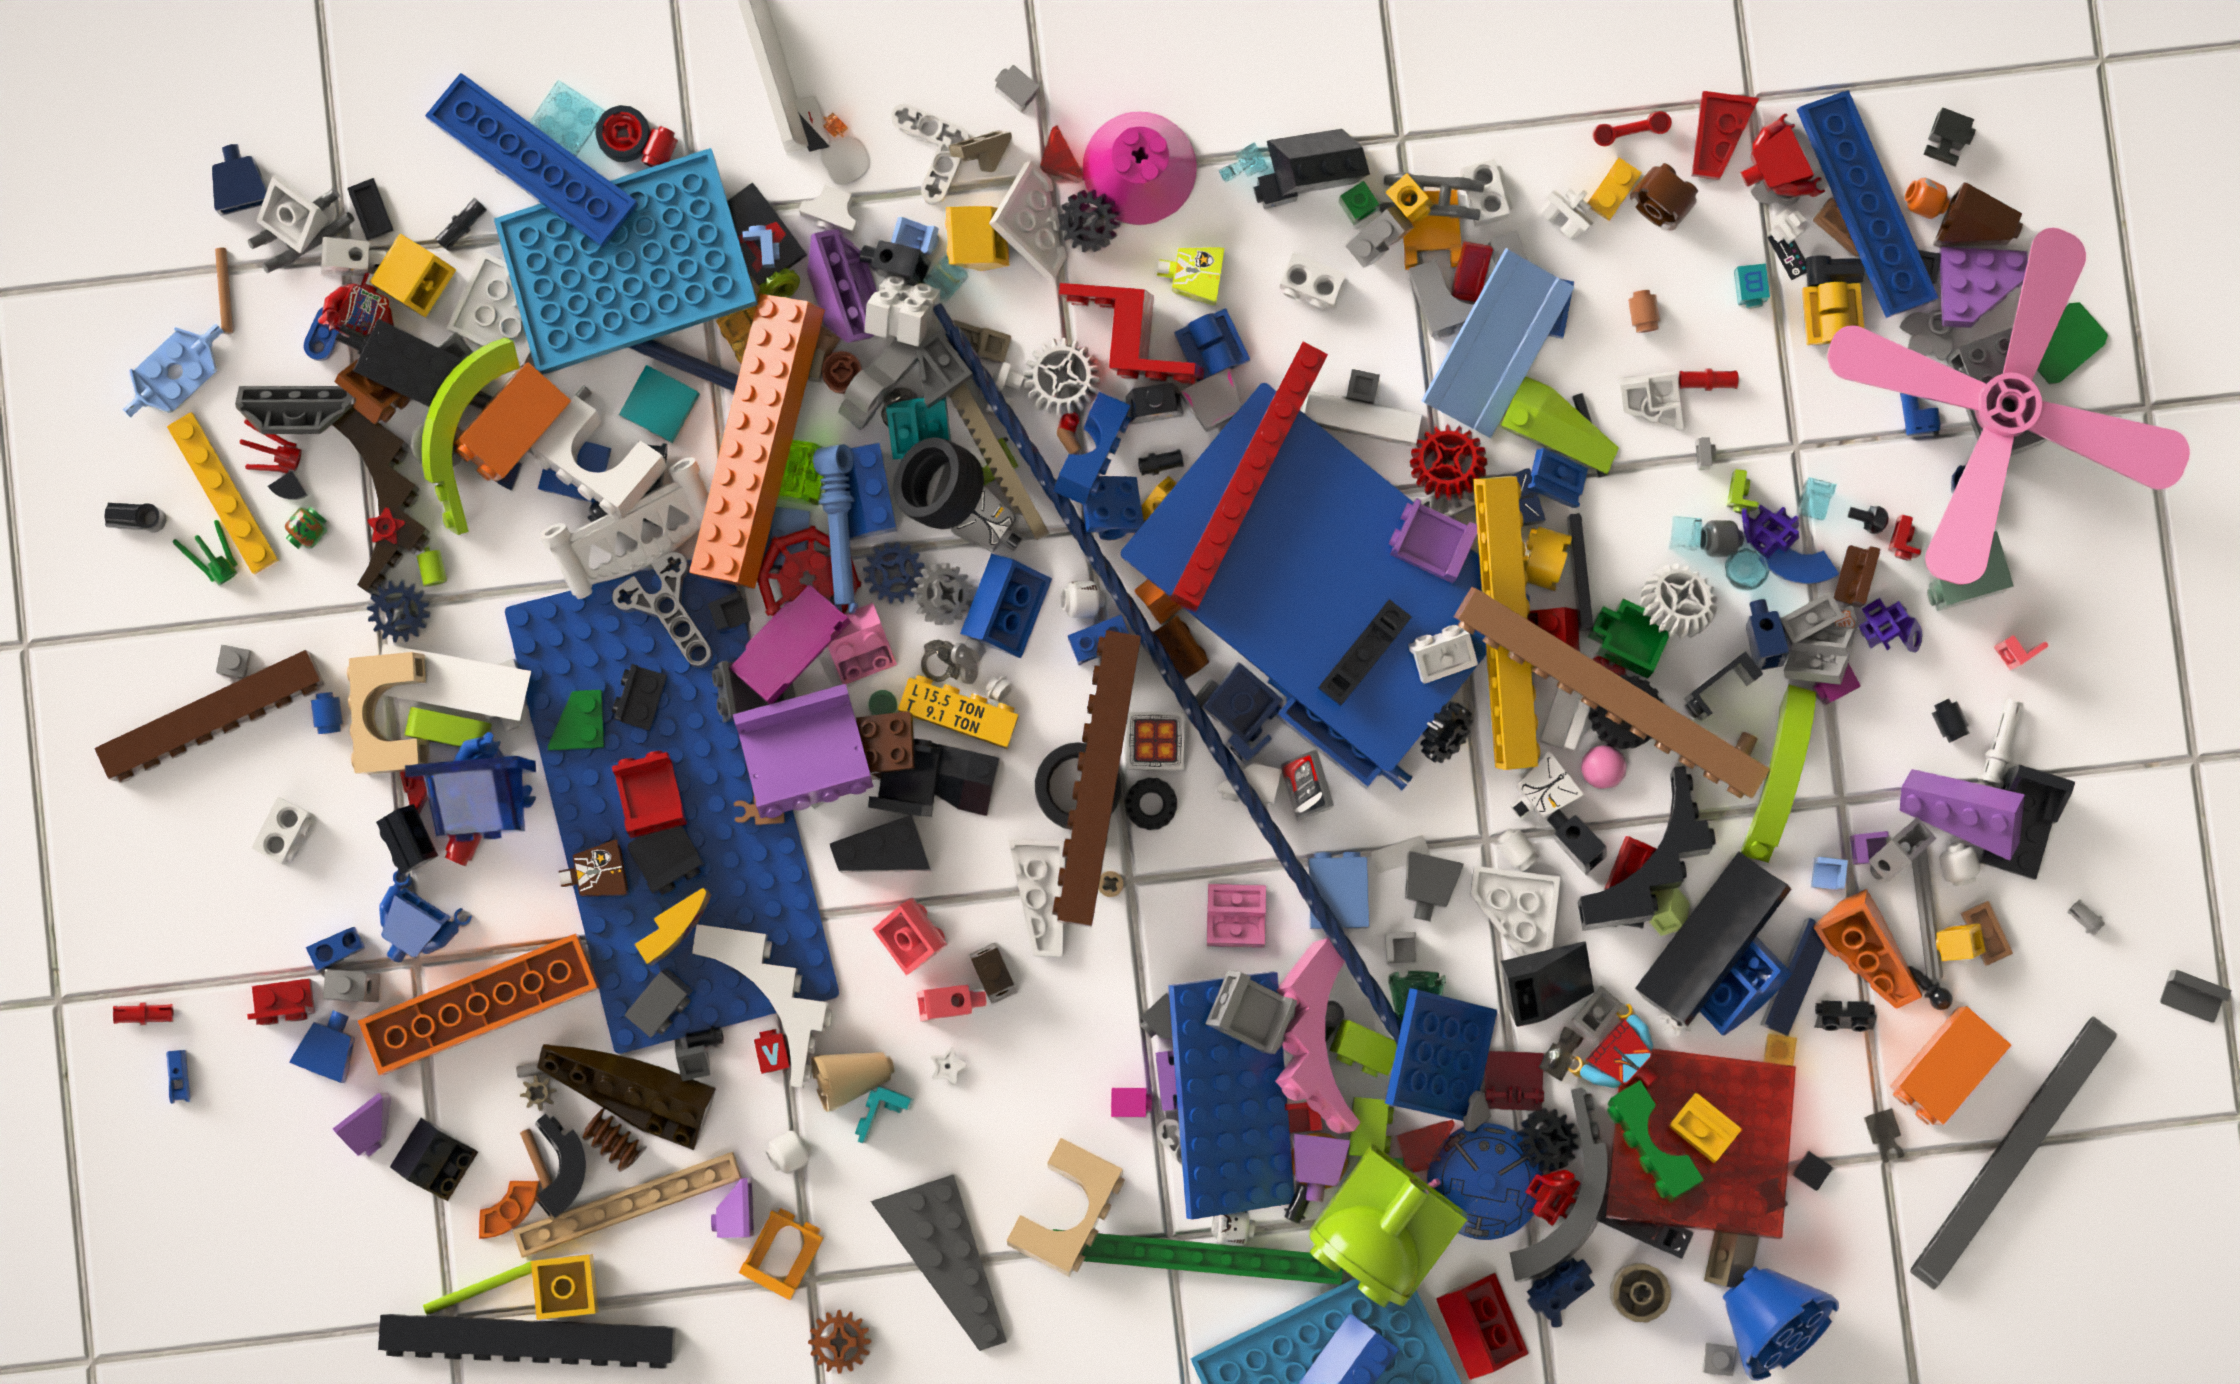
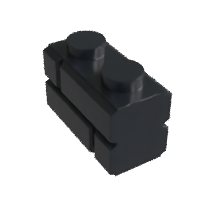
M414 804L398 808L376 821L380 830V837L386 843L392 855V862L398 868L400 874L420 868L439 856Z

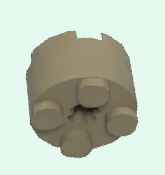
M1632 1263L1622 1267L1614 1275L1610 1284V1299L1613 1307L1621 1316L1634 1322L1648 1323L1651 1320L1657 1319L1667 1310L1671 1301V1287L1667 1278L1659 1269L1645 1263ZM1643 1284V1290H1647L1646 1297L1641 1296L1640 1300L1637 1301V1296L1633 1294L1634 1289H1639L1640 1285Z

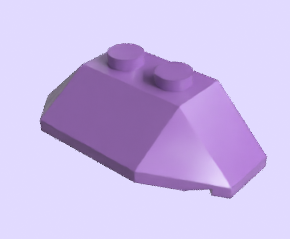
M839 229L817 232L811 235L807 273L818 307L825 310L823 316L824 325L846 343L874 337L873 334L865 333L864 330L866 305L877 290L869 265L860 262L861 250L845 238Z

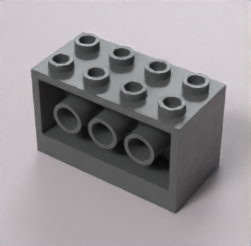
M2013 328L1958 347L1946 358L1949 367L1987 384L1994 377L2003 374ZM2008 398L2003 399V408L2008 412H2014V402ZM1966 409L1978 440L1983 429L1976 419L1975 411ZM2026 430L2021 435L2014 437L2010 456L2040 446L2047 439Z

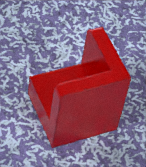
M1307 1102L1285 1104V1110H1288L1290 1133L1322 1130L1321 1115L1311 1109Z

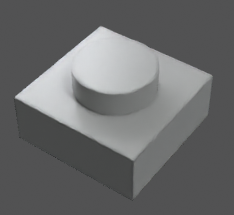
M1701 437L1695 441L1697 470L1710 469L1712 462L1716 461V446L1711 444L1710 437Z
M221 644L215 673L245 678L251 650Z
M1706 1343L1702 1372L1733 1376L1736 1347Z

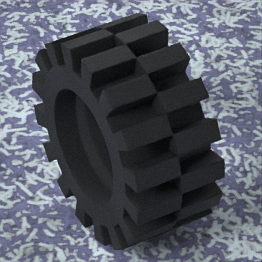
M1147 777L1146 779H1140L1131 786L1126 796L1125 806L1127 815L1137 827L1152 831L1161 829L1170 823L1175 816L1178 802L1175 791L1169 783L1164 782L1160 778ZM1147 793H1156L1163 801L1161 811L1155 815H1148L1140 808V800Z

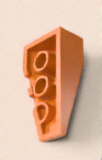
M1867 889L1840 901L1814 924V929L1826 949L1834 957L1838 956L1844 961L1854 974L1858 973L1871 984L1870 987L1894 1008L1898 1009L1922 997V993L1881 911Z

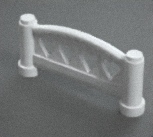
M686 458L671 466L669 472L674 481L644 495L624 519L615 513L613 516L607 514L572 533L569 532L566 524L560 523L547 528L540 534L539 537L544 547L550 549L567 585L577 599L589 596L592 593L591 587L594 583L623 577L650 566L667 553L675 551L700 530L709 494L698 474L700 468L695 458ZM669 505L688 514V521L684 524L678 523L674 529H668L666 524ZM643 518L662 527L663 533L659 537L653 536L649 542H642ZM618 531L637 541L635 549L626 550L625 554L621 556L615 554ZM592 544L611 554V560L608 563H601L596 569L589 567Z

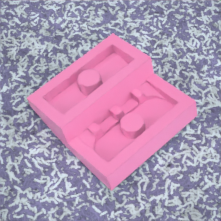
M1208 884L1207 946L1265 948L1266 885Z

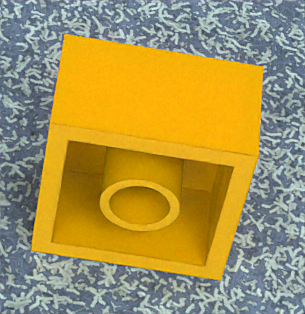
M593 1254L531 1261L536 1320L599 1312Z

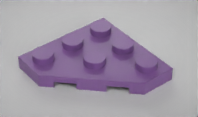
M1941 247L1939 253L1941 254L1942 326L1971 328L1985 313L1993 310L2005 300L2010 292L2016 287L2019 288L2023 284L2028 263L2027 251Z

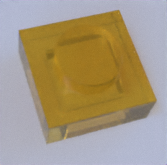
M1767 1033L1763 1062L1793 1067L1797 1038Z

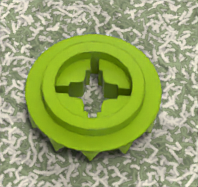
M785 268L779 273L775 271L771 277H766V282L759 285L760 290L757 296L759 297L761 293L791 298L799 287L800 277L794 269L788 270Z

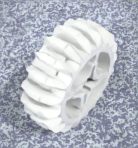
M1054 338L1051 339L1052 348L1048 349L1044 342L1041 343L1040 346L1044 353L1040 354L1037 350H1033L1032 355L1037 360L1027 359L1026 365L1033 370H1025L1023 372L1024 377L1032 378V380L1024 382L1025 388L1034 387L1028 393L1029 398L1032 399L1039 396L1035 405L1040 407L1046 402L1045 412L1050 413L1052 407L1056 406V414L1058 416L1062 414V407H1067L1069 414L1073 413L1072 405L1074 404L1082 411L1084 409L1081 402L1082 399L1089 404L1092 402L1091 396L1087 393H1098V388L1091 385V383L1101 382V377L1092 375L1100 371L1099 365L1090 366L1096 360L1095 355L1085 357L1089 351L1087 346L1077 351L1079 341L1077 340L1073 342L1072 347H1067V338H1063L1062 346H1057V341ZM1066 355L1062 363L1057 366L1044 364L1045 361L1053 356ZM1074 359H1077L1084 367L1086 381L1079 379L1078 376L1072 373L1071 368ZM1067 365V378L1069 380H1064V383H1060L1058 386L1055 374L1057 372L1060 373L1062 370L1064 371ZM1039 372L1045 374V377H1048L1053 382L1050 395L1039 384ZM1065 388L1081 389L1072 397L1058 398Z
M1678 563L1672 567L1666 564L1661 569L1657 568V570H1654L1644 582L1640 594L1642 597L1640 606L1645 608L1643 616L1651 617L1650 625L1657 624L1659 632L1663 630L1668 631L1669 638L1676 633L1681 640L1686 635L1692 638L1697 633L1701 634L1710 626L1718 607L1715 604L1718 597L1712 594L1714 587L1706 585L1708 578L1701 579L1699 577V570L1692 573L1688 565L1681 569ZM1679 597H1681L1679 605H1676V603L1679 600Z

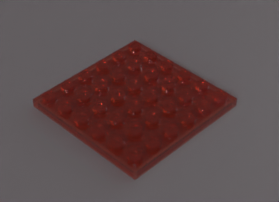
M1653 1048L1651 1051L1653 1056L1645 1064L1657 1076L1655 1081L1646 1089L1656 1104L1648 1119L1649 1136L1654 1145L1666 1154L1673 1156L1688 1155L1704 1181L1700 1186L1672 1203L1668 1201L1667 1197L1663 1199L1655 1188L1656 1180L1651 1172L1647 1174L1640 1165L1639 1153L1635 1147L1631 1149L1623 1137L1625 1131L1619 1123H1614L1606 1218L1781 1240L1783 1237L1796 1066ZM1632 1078L1625 1087L1620 1085L1617 1087V1094L1637 1083V1081ZM1695 1093H1698L1742 1129L1715 1164L1668 1127Z

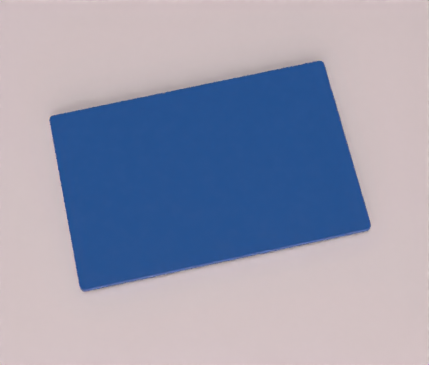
M1261 383L1120 552L1121 558L1169 597H1171L1277 392L1267 383ZM1300 410L1196 613L1185 607L1183 608L1380 769L1389 773L1427 729V723L1434 720L1435 712L1440 713L1442 706L1449 702L1477 667L1474 666L1424 684L1420 679L1414 654L1409 651L1408 644L1415 642V639L1420 636H1433L1442 633V630L1448 626H1458L1460 621L1454 618V615L1471 587L1482 592L1479 554L1470 548L1459 575L1453 584L1390 555L1393 546L1389 545L1390 539L1395 529L1400 531L1405 521L1400 518L1407 503L1412 505L1414 502ZM1526 593V598L1530 602V596ZM1390 599L1412 616V618L1345 702L1339 706L1319 690L1318 687ZM1475 630L1473 635L1470 634L1479 665L1487 655L1486 643L1482 641L1485 636Z

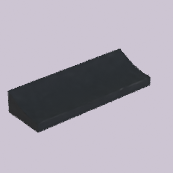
M1738 851L1635 987L1637 992L1645 1001L1688 1027L1792 890L1791 887Z

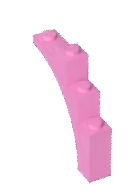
M1329 938L1311 943L1277 989L1280 995L1297 1000L1294 1018L1288 1023L1282 1044L1283 1048L1294 1057L1275 1082L1282 1088L1284 1095L1294 1102L1306 1099L1309 1107L1322 1116L1332 1131L1342 1134L1354 1131L1360 1124V1121L1347 1106L1341 1095L1328 1060L1325 1041V1016L1331 989L1345 961L1338 954Z

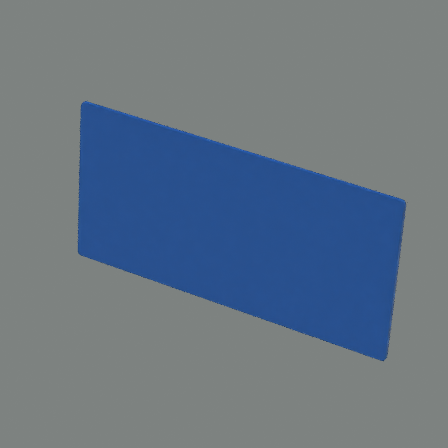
M692 559L687 560V562H688V564H689V571H690ZM682 562L671 564V568L668 571L674 570L676 573L681 570L679 565ZM654 569L593 584L591 587L592 593L583 599H577L570 590L508 606L504 611L518 669L531 671L526 701L568 869L574 868V854L612 840H619L621 844L629 889L628 896L582 897L579 895L578 885L573 886L594 973L601 988L599 993L613 1049L617 1054L684 1038L687 1032L711 1029V1025L722 1028L777 1013L770 1000L758 986L737 969L716 959L692 953L696 925L672 952L653 966L646 964L635 944L659 929L654 921L655 917L703 887L710 892L711 897L706 909L697 922L698 925L768 935L767 941H772L770 959L765 958L764 964L797 968V975H802L800 993L795 992L794 998L822 1002L837 998L840 993L794 811L784 812L785 823L756 825L755 817H751L745 823L735 822V818L743 817L746 810L741 806L734 807V802L745 801L752 805L754 804L753 796L755 795L735 721L723 723L722 715L720 716L717 711L719 694L718 688L714 686L712 681V671L714 666L721 661L735 662L747 650L746 644L750 641L746 623L719 633L707 604L738 592L736 585L708 580L689 572L683 579L682 606L712 649L713 659L704 668H696L687 661L659 618L638 611L625 613L614 604V590L633 576H635L646 593H658L661 590L662 581ZM624 592L622 594L623 600L620 604L622 602H625L627 605L631 604V596L634 594L629 595ZM671 599L663 600L659 606L660 612L670 613L674 609V601ZM687 623L679 624L675 629L676 636L686 637L690 633V625ZM696 647L691 653L692 659L694 661H702L706 657V649L704 647ZM631 664L668 676L651 731L615 720L616 714L612 713L615 699L617 696H622L625 687L621 685L625 669L630 670ZM602 690L605 748L548 751V744L572 691ZM653 751L668 752L672 759L687 822L686 825L682 826L705 863V866L700 868L701 874L689 881L683 878L675 883L676 888L663 896L660 893L652 894L646 884L648 883L628 850V844L636 838L631 839L626 832L624 812L616 778L612 771V766L618 765V762L622 759L634 758L637 760L645 758L646 754ZM668 968L693 990L688 996L691 1002L681 1013L676 1011L670 1018L673 1024L663 1035L658 1033L650 1038L624 1015L659 972Z

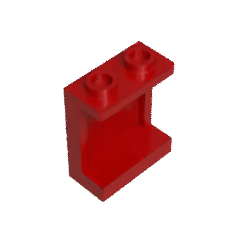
M653 751L646 754L645 758L637 760L626 758L620 760L618 765L612 766L624 812L626 832L631 839L687 824L673 762L668 752Z

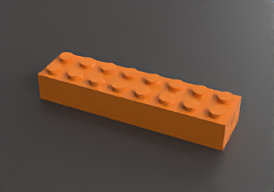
M575 933L360 1019L358 1023L378 1075H386L601 988L579 934Z

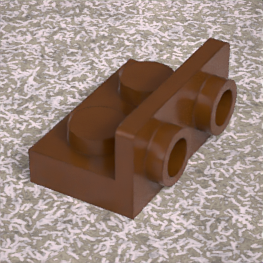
M1853 545L1847 547L1833 596L1835 601L1859 608L1866 604L1880 555V548L1869 546L1863 549Z

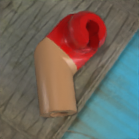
M1076 412L1063 414L1056 432L1057 437L1069 454H1076L1082 449L1074 437L1077 425L1080 422V417Z

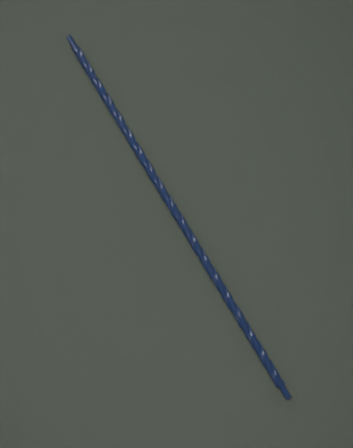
M942 303L937 304L933 307V312L947 332L945 334L946 338L973 373L974 377L972 379L982 390L986 401L1006 428L1009 437L1023 459L1030 466L1040 486L1054 503L1058 514L1070 533L1078 541L1082 552L1102 579L1104 586L1119 610L1126 617L1135 635L1141 636L1140 643L1151 656L1154 665L1168 687L1175 693L1185 714L1199 731L1203 742L1213 758L1223 769L1234 791L1248 808L1252 819L1262 835L1272 846L1276 857L1296 884L1302 898L1316 919L1321 923L1325 934L1345 961L1351 975L1365 996L1370 1000L1374 1011L1397 1045L1402 1026L1401 1019L1393 1011L1389 1000L1379 984L1369 973L1365 962L1352 942L1344 934L1340 923L1328 904L1320 896L1316 885L1296 858L1281 830L1271 819L1267 808L1247 781L1232 753L1223 744L1218 731L1209 717L1198 705L1195 695L1183 676L1174 667L1169 654L1155 633L1150 629L1146 618L1134 599L1126 591L1123 582L1109 560L1101 552L1092 533L1086 532L1085 523L1078 516L1074 505L1069 498L1053 492L1057 480L1053 477L1051 469L1037 447L1029 439L1025 428L1013 409L1006 403L1001 390L992 376L981 364L978 354L966 335L954 324Z

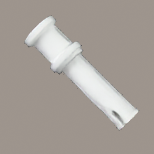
M2011 698L2005 699L1992 748L1985 754L1987 761L1983 775H1979L1978 780L1980 782L1995 787L2004 786L2002 779L2006 765L2011 762L2009 751L2024 704L2023 702Z

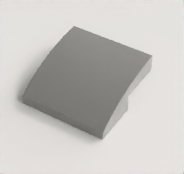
M1827 626L1791 645L1792 651L1783 670L1785 679L1841 685L1851 654L1855 634L1854 628Z

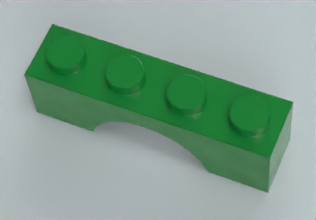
M1641 1081L1610 1098L1607 1103L1609 1106L1607 1112L1615 1124L1619 1123L1625 1131L1623 1137L1631 1149L1635 1147L1639 1153L1640 1165L1647 1174L1651 1172L1656 1180L1655 1188L1663 1199L1667 1197L1668 1201L1672 1203L1701 1185L1704 1179L1688 1155L1673 1156L1659 1150L1652 1142L1648 1133V1119L1656 1104Z

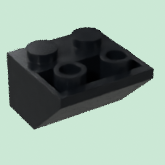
M421 1117L393 1160L390 1168L407 1181L448 1202L478 1154V1151L441 1127Z

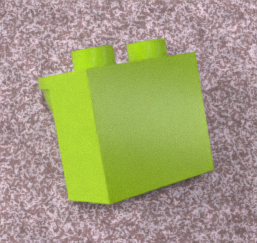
M1371 1144L1311 1226L1309 1238L1315 1245L1310 1250V1253L1334 1272L1338 1273L1343 1268L1359 1280L1358 1289L1380 1306L1386 1308L1390 1301L1399 1306H1405L1467 1221V1212L1374 1144Z

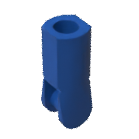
M186 1050L167 1051L169 1101L171 1104H175L177 1100L190 1102L191 1094ZM174 1080H183V1088L175 1089Z

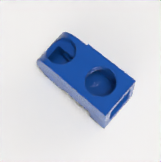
M351 927L305 948L316 971L320 973L328 969V967L343 961L344 958L365 949V945L356 927Z

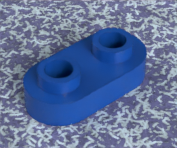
M323 307L316 313L303 343L306 355L314 361L328 359L338 342L334 341L337 333L341 334L336 330L330 331L329 327L318 322L319 317L323 315ZM320 342L324 343V349L321 352H316L315 345Z

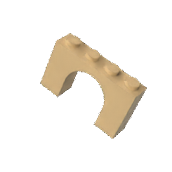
M406 652L349 658V666L347 667V678L350 682L348 706L352 716L349 732L353 740L351 764L354 768V773L372 775L430 769L429 740L408 739L390 741L380 733L375 722L376 704L386 690L399 685L426 683L425 654Z
M1060 1137L1047 1162V1167L1077 1183L1085 1191L1089 1206L1084 1219L1077 1226L1069 1230L1054 1231L1019 1215L1006 1242L1007 1246L1070 1277L1073 1271L1078 1272L1085 1259V1256L1081 1254L1086 1245L1091 1247L1099 1232L1095 1227L1100 1219L1105 1221L1112 1207L1108 1202L1113 1193L1119 1194L1125 1179L1122 1178V1168Z

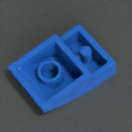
M1756 936L1699 1012L1721 1035L1725 1036L1758 1011L1785 984L1793 973Z

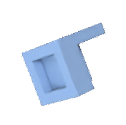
M1827 857L1814 858L1811 887L1838 891L1845 889L1848 860Z

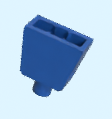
M333 1010L327 1026L313 1022L289 1063L339 1083H345L355 1044V1037L343 1032L349 1016Z

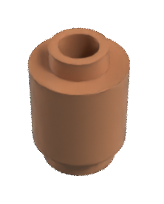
M1650 290L1633 292V297L1628 299L1632 326L1636 328V333L1658 330V323L1661 320L1657 295L1650 294Z

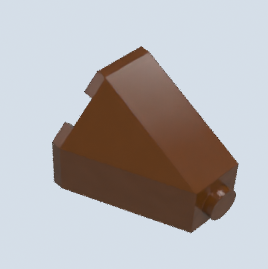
M1963 182L1953 193L1933 245L1936 247L2007 245L2013 238L2017 239L2024 224L2019 222L2023 213L1971 184Z

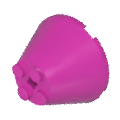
M1129 112L1110 119L1094 133L1084 153L1083 178L1088 192L1093 189L1096 190L1097 197L1105 193L1107 195L1105 202L1114 201L1115 204L1111 209L1113 212L1118 211L1120 213L1114 219L1127 224H1153L1177 212L1189 198L1196 180V157L1190 140L1175 123L1155 113Z

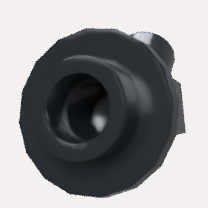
M1871 505L1868 511L1850 506L1847 515L1848 518L1862 521L1864 523L1863 529L1871 534L1881 533L1886 528L1889 519L1885 508Z

